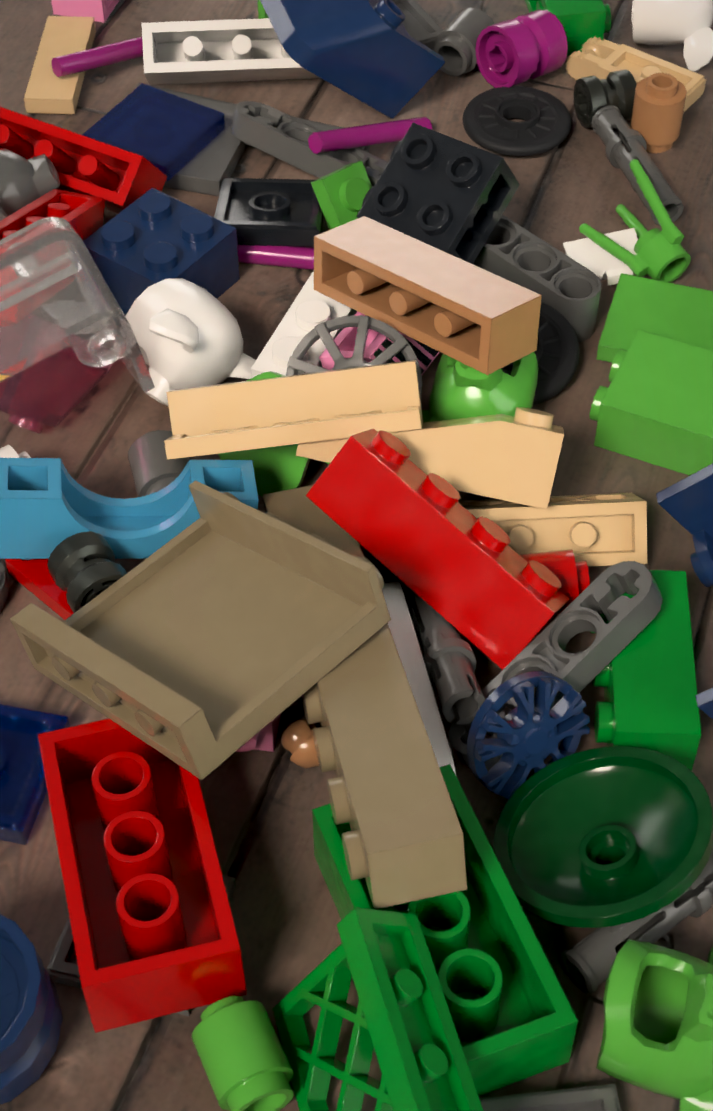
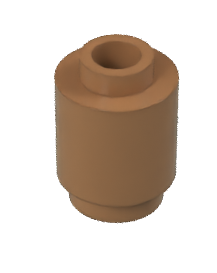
M667 73L652 74L639 81L635 89L630 128L640 132L646 141V151L649 153H662L669 150L673 146V142L680 135L687 90L680 81Z

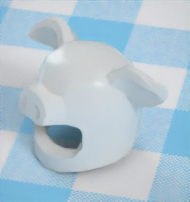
M633 0L632 37L634 43L650 45L684 43L683 56L688 70L697 72L713 58V30L711 29L713 23V0Z
M168 278L147 287L132 304L122 325V344L138 363L150 366L142 390L163 405L168 406L166 392L170 390L222 384L228 377L251 379V367L256 359L243 353L244 342L237 319L206 289L188 280Z

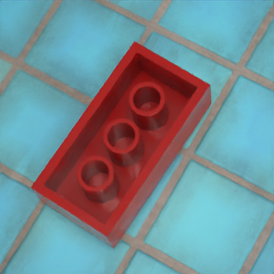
M110 718L38 734L81 986L94 1032L97 1033L213 1004L230 996L247 995L240 945L198 777Z

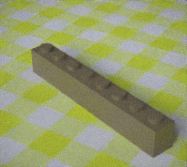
M313 485L263 494L265 512L276 515L282 522L307 534H317L328 544L353 556H363L359 543L305 496ZM387 623L301 696L307 723L320 722L322 726L313 729L314 744L320 770L322 773L335 771L336 777L327 779L328 794L335 824L349 822L351 827L350 832L342 833L343 848L350 878L352 881L365 878L374 910L467 890L463 832Z

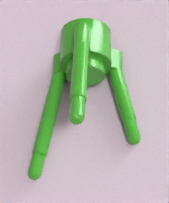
M633 159L630 161L629 166L662 231L658 228L648 231L623 204L617 205L616 212L630 229H635L638 241L634 246L636 255H633L586 223L580 225L579 231L595 244L625 263L636 276L643 277L648 274L653 280L672 283L686 271L690 264L691 256L680 244L684 239V234L672 222L640 162L637 159Z

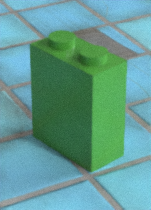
M638 329L628 350L618 349L609 373V382H611L609 387L600 385L594 396L589 415L590 420L597 421L594 446L690 476L713 464V351Z

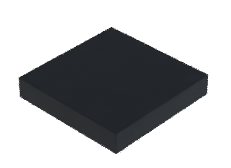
M225 178L222 180L214 218L236 228L237 245L314 247V236L322 232L323 213L311 185V182L315 180Z

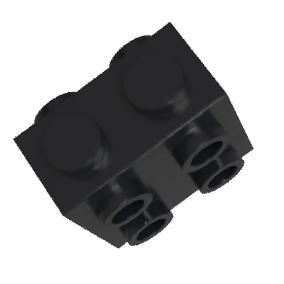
M412 123L403 140L394 147L390 161L377 183L365 195L362 208L356 217L366 216L473 264L520 184L503 157Z

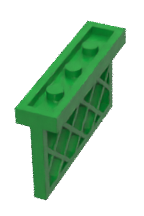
M353 908L337 924L342 943L272 1008L282 1048L293 1070L291 1081L299 1111H329L326 1099L331 1075L342 1080L336 1111H361L365 1093L377 1099L375 1111H483L417 914ZM351 978H353L359 998L358 1007L347 1003ZM314 1005H318L321 1007L312 1047L303 1015ZM343 1018L354 1023L346 1064L335 1058ZM373 1050H375L382 1073L381 1082L368 1075Z

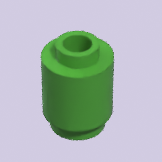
M230 996L208 1006L202 1012L201 1022L193 1030L191 1037L220 1108L229 1111H279L284 1108L294 1096L289 1083L293 1076V1070L264 1005L255 1000L244 1001L241 996Z

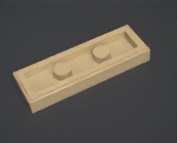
M47 17L24 96L26 113L75 114L86 71L57 77L52 70L51 62L55 57L92 49L96 33L94 17Z

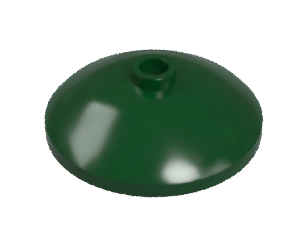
M631 746L593 748L571 754L547 765L527 779L514 792L504 806L496 824L493 850L520 905L531 913L545 920L571 927L601 928L616 926L644 918L659 911L681 896L695 882L706 866L713 849V809L708 793L698 777L689 768L672 757L657 751Z

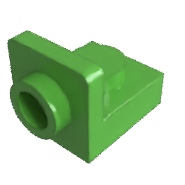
M362 161L350 163L311 182L329 230L358 219L356 216L362 208L364 197L372 188Z

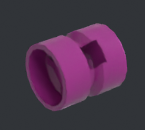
M535 10L520 15L513 20H506L483 29L476 42V61L482 76L490 85L495 88L504 86L509 88L524 83L529 78L535 79L560 69L566 60L568 44L563 25L558 18L547 10Z

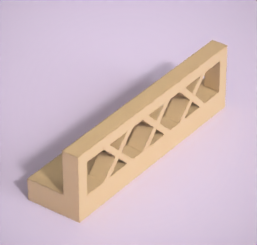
M416 360L170 390L166 393L173 436L166 439L164 443L166 457L169 460L350 438L351 435L373 428L377 432L384 430L389 433L422 429L423 416Z
M631 492L550 496L547 510L500 499L458 501L477 519L483 516L499 525L511 540L508 546L518 554L572 549L575 562L586 561L588 567L612 566L623 561L648 564L647 501Z

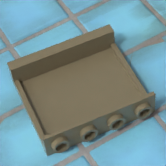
M195 480L189 485V489L200 518L62 622L35 604L30 603L11 617L10 620L34 669L203 780L387 624L391 617L382 592L384 587L383 578L378 569L368 559L344 552L328 544L317 534H307L282 522L276 515L270 512L263 513L240 502L234 495L228 492L221 493Z

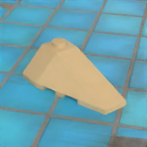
M516 407L514 416L496 414L424 422L422 429L391 433L408 447L411 453L408 459L425 474L434 473L439 475L458 491L546 510L548 508L564 438L563 427L552 425L553 414L530 408ZM349 438L298 444L296 456L331 463Z

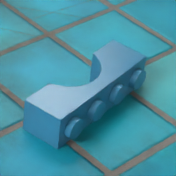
M0 458V559H49L56 546L67 537L89 531L99 533L106 539L114 552L115 559H146L200 518L189 489V485L195 480L221 493L228 492L234 495L240 502L258 510L259 499L252 460H189L180 475L163 489L142 497L121 499L102 496L81 486L68 473L61 458Z

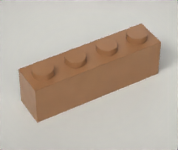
M366 216L314 236L315 291L366 316L380 320L398 332L486 375L537 350L542 295Z

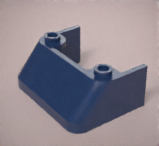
M260 0L281 45L296 63L391 119L400 112L446 63L441 55L409 36L402 23L406 17L392 0Z

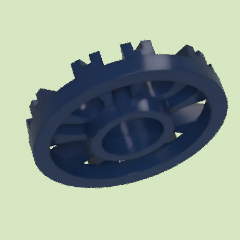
M543 671L519 674L497 687L480 706L468 734L467 758L470 769L476 779L490 791L502 795L509 800L514 792L531 777L527 776L532 768H534L536 773L547 765L574 754L579 745L581 735L589 734L590 728L586 726V724L590 723L589 716L583 713L586 703L581 699L582 696L560 677ZM559 691L563 698L553 708H551V705L556 697V694ZM514 697L518 707L510 711L502 719L497 714L498 710L509 699ZM486 732L497 733V738L485 739ZM563 739L560 747L558 748L560 740ZM503 754L501 759L487 771L484 761ZM550 755L552 759L545 765L544 760Z

